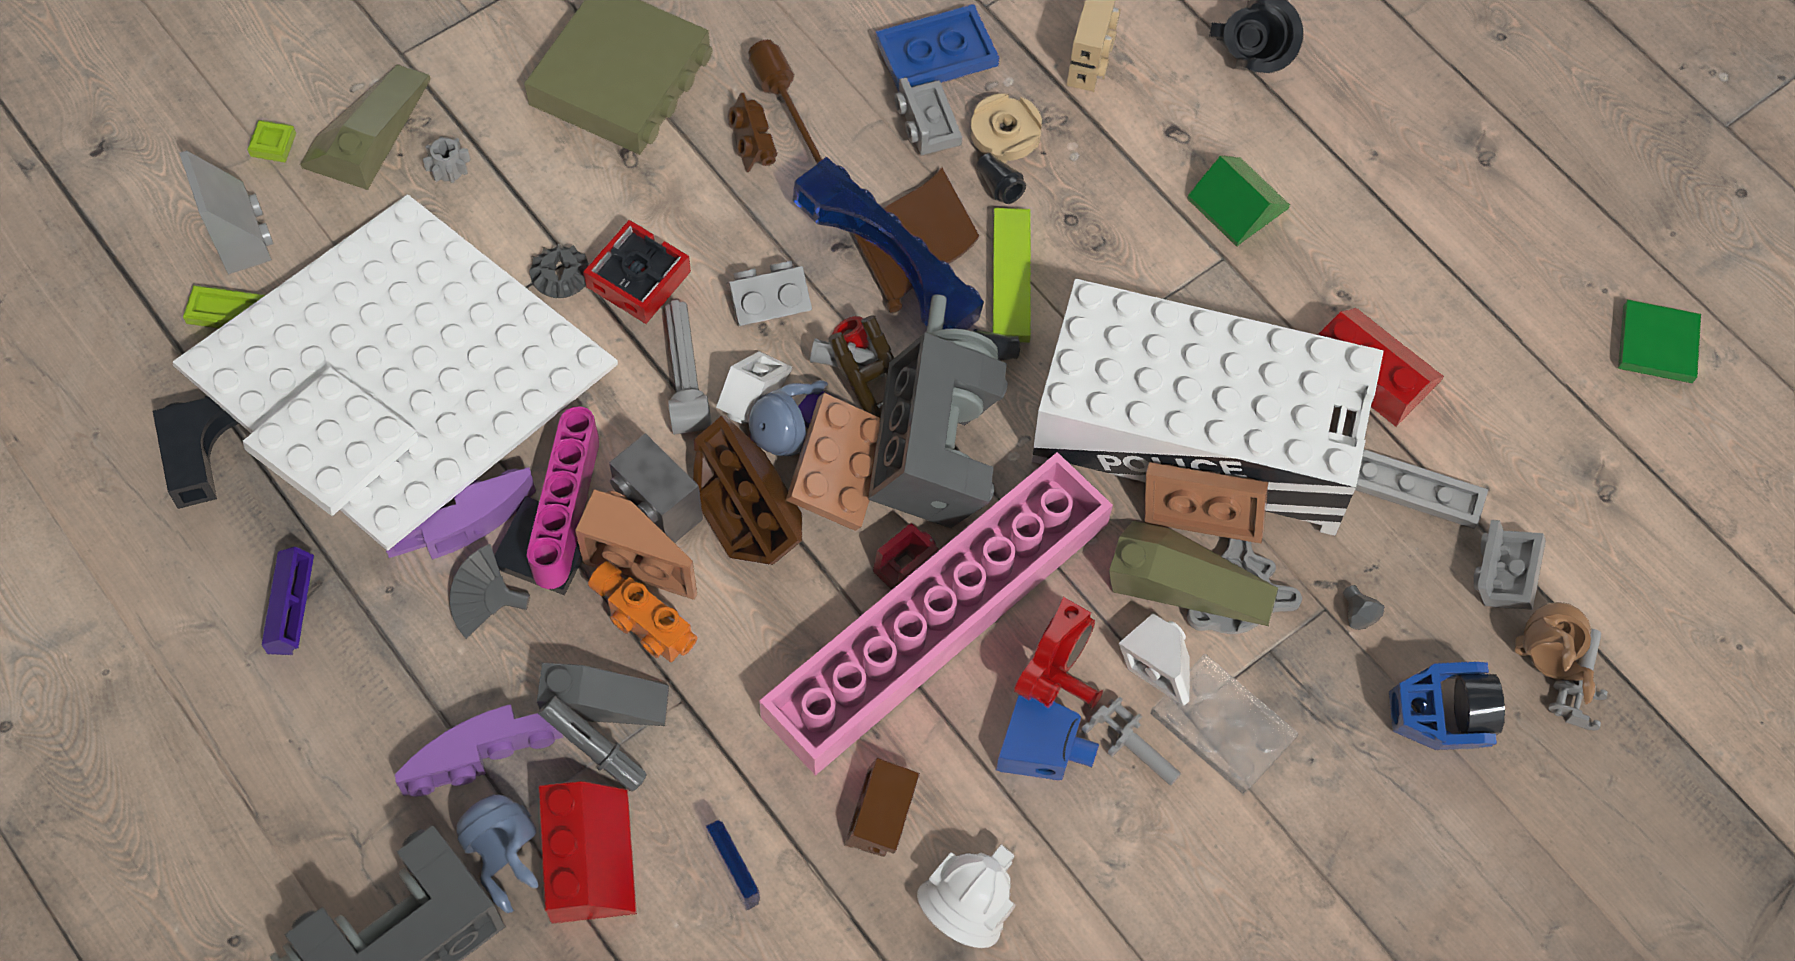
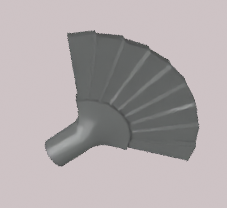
M491 544L479 548L468 556L454 576L450 589L452 617L458 630L466 639L503 606L527 610L530 601V594L512 591L506 587Z

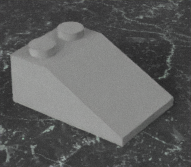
M189 151L180 152L179 154L198 211L228 275L271 261L267 246L274 243L267 224L259 225L257 217L262 216L263 211L257 195L249 196L241 180Z

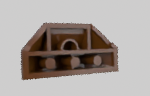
M721 415L694 439L696 455L693 467V480L699 485L702 512L729 558L774 565L802 542V512L797 505L786 501L788 489L766 453L730 419Z

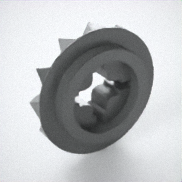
M558 243L555 248L549 250L544 247L538 257H533L530 269L531 280L534 287L548 297H570L580 292L586 286L583 271L589 266L585 253L581 254L574 245L568 248ZM562 261L565 269L563 270V275H561V280H558L554 269H556V264Z

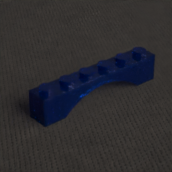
M825 157L795 180L792 201L817 225L836 227L855 233L874 243L893 258L905 272L914 288L920 306L921 321L926 326L928 325L931 298L934 295H942L947 299L942 330H968L980 319L984 301L981 299L979 292L973 286L966 285L959 279L947 262L940 261L934 256L921 238L914 237L908 232L896 215L891 212L888 213L876 202L875 197L870 191L858 186L844 167L836 165L828 157Z

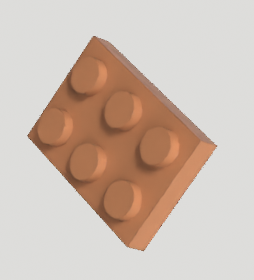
M823 393L819 396L786 501L854 531L861 528L870 501L868 496L881 418L829 394Z
M1149 462L1146 472L1145 523L1261 544L1265 528L1269 482L1216 474L1211 471L1181 468L1171 464L1163 465Z

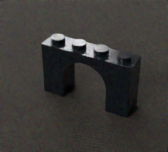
M209 396L186 403L175 402L167 405L165 408L153 410L167 490L176 507L180 509L216 500L217 495L210 464L211 451L217 439L226 430L240 423Z

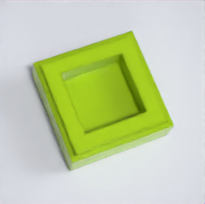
M258 120L247 149L250 157L286 163L296 136L295 128L291 125Z

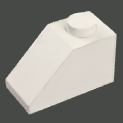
M760 351L732 365L716 408L727 412L728 418L735 422L749 423V415L755 403L763 395L781 389L791 372L792 366Z
M1152 614L1119 642L1120 649L1129 671L1184 706L1189 702L1190 657L1184 642L1186 636L1175 622H1166L1157 615Z

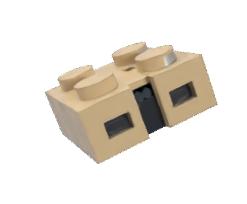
M1085 0L1073 43L1067 86L1094 92L1097 79H1105L1109 63L1108 57L1113 50L1117 33L1114 30L1117 28L1121 9L1115 8L1116 0Z

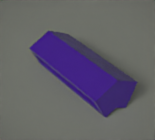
M295 546L278 551L261 644L267 654L293 655V650L299 647L314 555ZM295 567H298L294 595H291ZM288 609H291L287 636L285 638L283 635Z

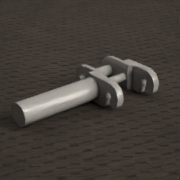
M1591 629L1590 649L1583 657L1579 658L1578 665L1594 670L1601 638L1600 631ZM1568 680L1556 681L1554 688L1559 691L1557 701L1549 705V710L1555 713L1556 716L1567 717L1566 723L1587 730H1599L1601 722L1598 720H1594L1592 723L1589 722L1590 716L1584 715L1582 710H1579L1582 696H1584L1583 680H1574V684ZM1595 690L1593 699L1605 700L1608 692L1606 690L1596 692ZM1567 694L1576 696L1574 707L1565 705Z
M1119 697L1116 701L1111 699L1108 702L1111 705L1109 708L1103 705L1091 717L1090 722L1083 726L1082 731L1087 734L1098 722L1104 723L1106 721L1119 733L1116 745L1112 746L1108 751L1111 757L1125 745L1170 786L1180 777L1181 773L1140 736L1133 733V727L1138 729L1141 726L1139 720L1142 715L1138 714L1134 717L1121 705L1123 698ZM1114 711L1128 722L1124 728L1120 727L1110 718Z

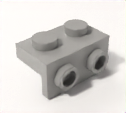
M907 77L899 79V93L894 95L896 108L900 115L905 114L908 139L910 143L916 142L920 155L962 145L961 132L940 80L911 87Z
M792 261L770 265L771 273L759 276L756 274V269L733 273L735 281L727 282V287L731 293L738 326L812 310L803 266L793 268Z
M1491 520L1489 533H1483L1481 539V554L1484 556L1482 567H1476L1474 573V589L1479 591L1485 606L1533 610L1546 544L1543 533L1504 531L1500 520Z

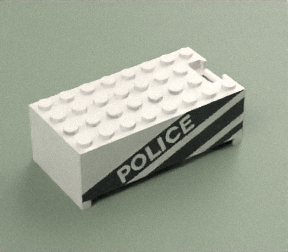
M1075 278L1038 410L1032 462L1044 464L1058 452L1069 464L1146 482L1149 462L1163 465L1171 464L1181 468L1211 471L1216 474L1269 482L1266 512L1321 525V533L1335 536L1357 486L1366 441L1364 438L1384 350ZM1334 407L1341 408L1336 433L1329 432ZM1347 410H1351L1353 412L1348 436L1342 435Z

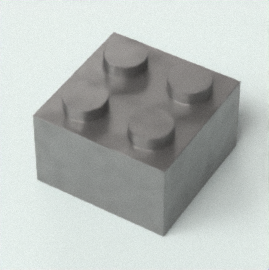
M646 433L609 462L612 475L610 483L615 492L623 494L629 501H632L674 543L703 520L699 485Z

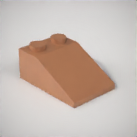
M594 489L575 530L583 563L598 568L602 563L609 561L622 571V577L629 578L630 576L635 581L695 600L697 586L693 560L632 501H629L626 496L615 491L604 493Z

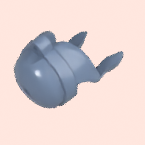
M818 380L812 384L791 383L779 390L763 395L752 407L749 415L750 439L760 448L773 455L792 456L800 454L806 436L805 422L799 407L792 397L801 394H820L828 385V382Z
M490 795L475 803L462 815L457 823L456 832L458 842L465 853L477 852L481 855L483 862L480 877L481 884L490 893L493 902L504 912L511 913L514 910L508 896L491 877L509 863L517 879L531 888H537L538 882L534 874L522 864L517 855L519 849L533 838L537 831L530 819L531 814L524 805L520 806L504 795Z

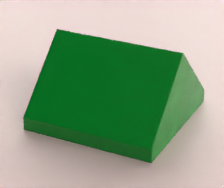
M1221 155L1187 197L1236 247L1290 207V204L1241 157Z

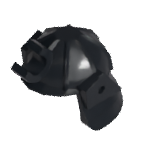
M1248 0L1247 7L1231 15L1227 19L1226 24L1212 22L1209 37L1224 41L1230 54L1237 59V68L1259 73H1273L1284 69L1297 57L1303 43L1304 30L1299 13L1289 1Z

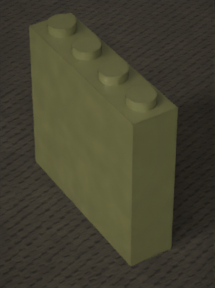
M584 0L524 83L528 103L539 110L641 155L647 144H652L656 140L660 125L666 117L670 118L673 115L677 106V100L682 93L690 90L699 68L708 64L712 55L709 30L641 0Z

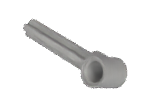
M675 299L665 306L676 390L671 400L668 401L674 435L702 431L712 424L708 397L698 388L688 306L685 302H679L678 299Z

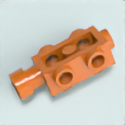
M609 561L602 563L593 572L588 586L601 597H609L610 619L613 624L622 632L628 634L632 631L642 639L640 641L641 645L652 656L658 658L662 655L672 663L679 654L684 656L694 647L698 637L691 631V625L680 617L675 609L666 606L652 595L643 584L637 583L630 576L625 580L622 577V571Z

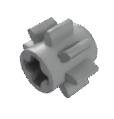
M439 137L432 145H426L428 157L423 159L426 171H432L436 182L441 179L454 183L462 174H468L466 163L471 161L469 152L466 148L461 149L458 138L452 140Z

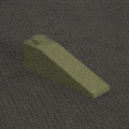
M397 64L317 135L300 164L302 169L368 190L431 80L430 75Z
M1132 521L1120 535L1109 569L1112 591L1114 593L1269 626L1278 593V587L1173 529Z

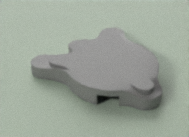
M1229 538L1227 549L1221 557L1272 584L1269 578L1273 576L1276 570L1275 563L1270 559L1254 554L1251 542ZM1274 585L1278 587V593L1272 613L1297 610L1302 602L1301 593L1293 587ZM1191 609L1187 612L1189 625L1198 631L1213 630L1225 634H1241L1259 625Z

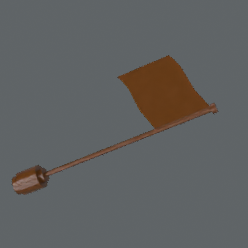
M769 39L755 43L748 51V63L765 93L781 94L888 301L886 307L889 313L898 312L903 307L900 299L922 279L960 258L979 239V234L944 169L941 167L924 185L887 205L858 229L787 92L794 79V73L780 46L774 44Z

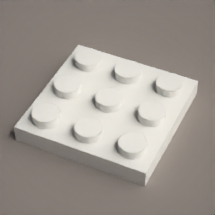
M330 368L244 439L243 444L248 453L333 516L418 441V433L403 420Z

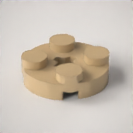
M995 94L983 99L976 106L974 115L971 118L970 136L980 152L983 154L992 153L997 159L1006 163L1007 161L1021 159L1038 147L1041 137L1042 118L1038 109L1029 100L1020 97L1019 101L1009 98V94ZM1000 123H1004L1006 126H1014L1012 131L1009 132L999 129Z

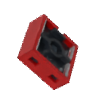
M628 220L583 272L588 289L647 324L690 274L691 267L689 255L666 241L662 244L657 243L654 239V234Z

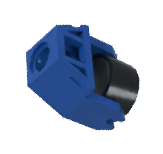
M1488 662L1434 663L1399 683L1389 691L1393 732L1434 750L1492 747V745L1497 744L1496 735L1502 733L1505 720V703L1500 679L1496 674H1485L1489 673ZM1456 678L1453 703L1455 720L1460 734L1446 731L1441 682L1446 679ZM1411 704L1416 707L1417 712L1412 709Z

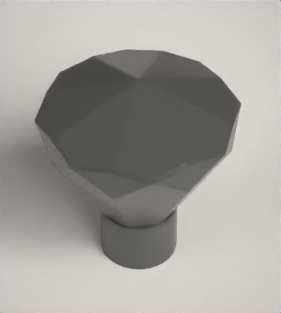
M1351 585L1343 591V595L1348 601V621L1351 628L1356 630L1366 629L1378 622L1383 616L1384 605L1376 599L1363 595L1356 585Z

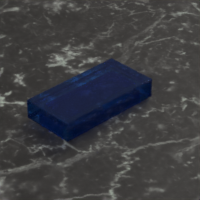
M720 820L707 825L708 840L745 910L747 911L759 905V889L725 825Z

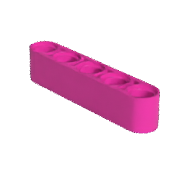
M581 406L567 409L559 419L527 549V558L533 578L537 585L545 589L560 587L569 577L577 543L575 530L585 509L599 448V435L594 415L589 409ZM547 562H553V563L548 564V565H543V564H545V563H547Z

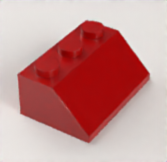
M1357 308L1341 311L1317 334L1384 350L1371 408L1395 427L1444 378L1441 373Z
M583 781L539 786L545 911L551 924L637 914L628 790Z

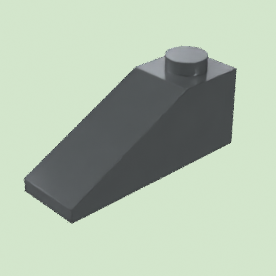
M542 663L537 704L539 709H541L555 695L588 722L665 726L669 685L585 665Z

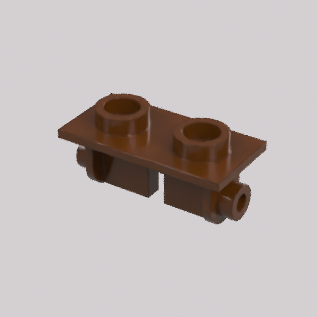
M741 92L735 104L729 110L728 123L734 131L738 155L742 157L746 172H750L755 162H762L764 166L774 164L778 153L771 134L758 133L767 132L769 129L763 106L756 100L747 101L745 93Z

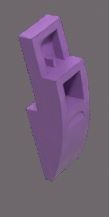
M530 468L521 470L510 469L492 479L485 481L475 480L454 497L455 505L441 507L391 549L386 550L389 558L427 547L433 560L455 552L491 533L518 511L525 496L531 498L536 492Z
M509 704L468 719L444 732L411 757L395 774V780L403 796L409 794L413 797L425 796L432 793L435 787L447 784L454 786L466 785L475 781L477 776L485 775L482 760L489 757L490 759L498 760L511 756L518 749L526 747L533 749L545 748L552 745L556 739L563 738V735L538 713L516 719L512 706Z

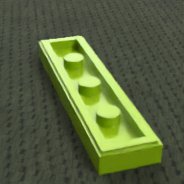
M994 208L992 333L1017 336L1020 342L1030 343L1031 209Z

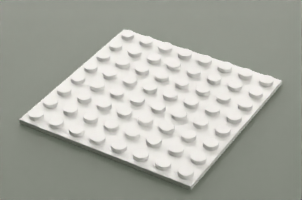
M408 194L173 361V366L251 434L330 368L415 429L418 433V441L340 509L387 551L618 365L617 359Z

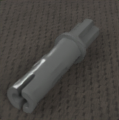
M553 695L540 709L538 714L597 764L595 767L597 770L604 769L632 792L644 782L647 775L646 772L619 750L620 744L615 743L613 745L558 697Z

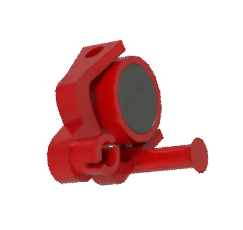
M1065 597L1062 598L1056 614L1050 621L1038 644L1033 659L1026 666L1015 685V693L1027 700L1034 698L1049 708L1057 698L1060 688L1089 704L1091 710L1095 708L1104 690L1097 691L1066 673L1075 664L1092 634L1095 626V620L1090 617L1092 612Z

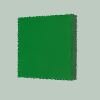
M1627 300L1623 305L1618 369L1693 384L1698 376L1701 314Z

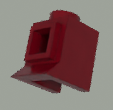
M910 523L877 550L873 572L892 590L936 554L939 548L927 532L920 531ZM907 554L913 561L902 569L896 562Z

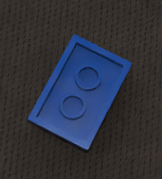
M974 4L876 31V43L898 92L899 79L907 77L910 86L915 87L939 80L942 83L999 66L1000 57Z

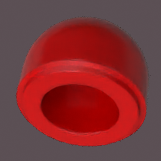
M852 316L843 320L835 327L832 335L839 332L843 334L846 330L854 329L852 332L843 335L847 346L849 342L856 343L857 348L866 349L869 346L866 332L861 323V320L864 318L861 316Z

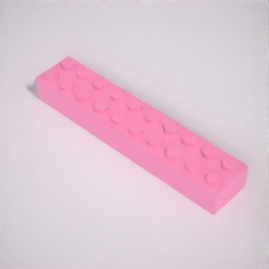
M1057 452L759 700L762 720L816 776L1108 525L1113 505Z

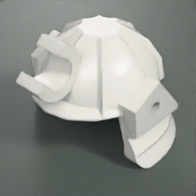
M1002 845L995 851L992 857L983 853H967L956 856L951 852L930 876L929 880L919 887L917 897L920 907L938 929L954 940L976 948H987L994 945L1000 937L1003 922L1016 906L1009 900L1010 876L1006 872L1012 865L1011 860L1014 858V855Z

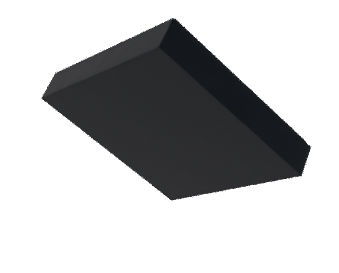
M525 496L494 556L501 572L537 585L528 562L527 549L539 501ZM578 539L567 581L560 587L549 589L564 596L583 560ZM547 562V563H545V564H543V565H548V564H551V563H553V562Z

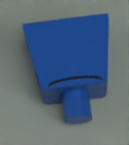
M1018 695L998 758L996 771L1062 780L1068 760L1092 767L1099 744L1076 737L1081 716L1078 713L1056 702H1053L1047 708L1034 698L1027 700Z

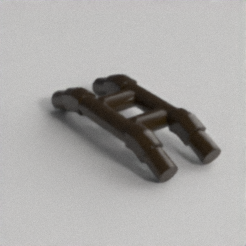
M871 315L862 319L861 323L866 332L871 350L878 360L858 369L853 354L849 350L841 332L831 335L828 340L835 354V360L863 410L881 418L883 401L876 402L866 383L884 373L887 375L889 362L894 359V356L875 315Z

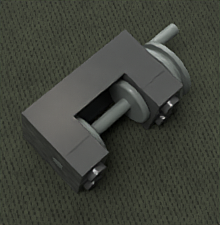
M934 295L931 298L927 332L922 334L889 362L868 500L952 528L987 505L993 497L995 489L994 483H992L994 467L973 460L968 455L954 450L958 423L965 426L1004 397L1008 387V381L1005 379L1007 363L998 360V349L991 339L965 329L942 330L947 299L942 295Z
M432 825L427 830L421 829L412 833L403 842V847L397 851L407 868L406 870L403 867L399 871V876L411 892V895L359 934L355 932L343 915L337 916L335 920L349 938V941L323 907L316 912H306L295 920L292 924L293 929L285 934L290 943L288 942L283 946L287 954L280 958L274 952L270 955L272 961H462L504 929L505 925L492 901Z

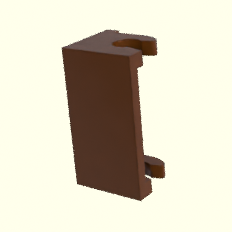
M876 758L867 770L844 845L885 857L887 852L894 854L897 851L920 773Z

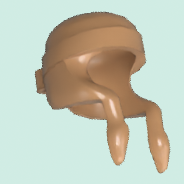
M1555 602L1539 607L1526 622L1524 634L1516 638L1515 652L1522 656L1531 655L1534 666L1545 676L1562 680H1583L1584 702L1589 704L1592 701L1596 690L1594 672L1592 669L1582 667L1576 662L1577 659L1583 657L1590 649L1591 626L1589 620L1580 609L1569 603Z

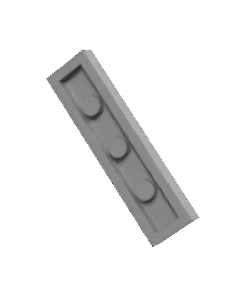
M1365 449L1355 489L1356 491L1473 529L1479 524L1488 493L1486 488Z

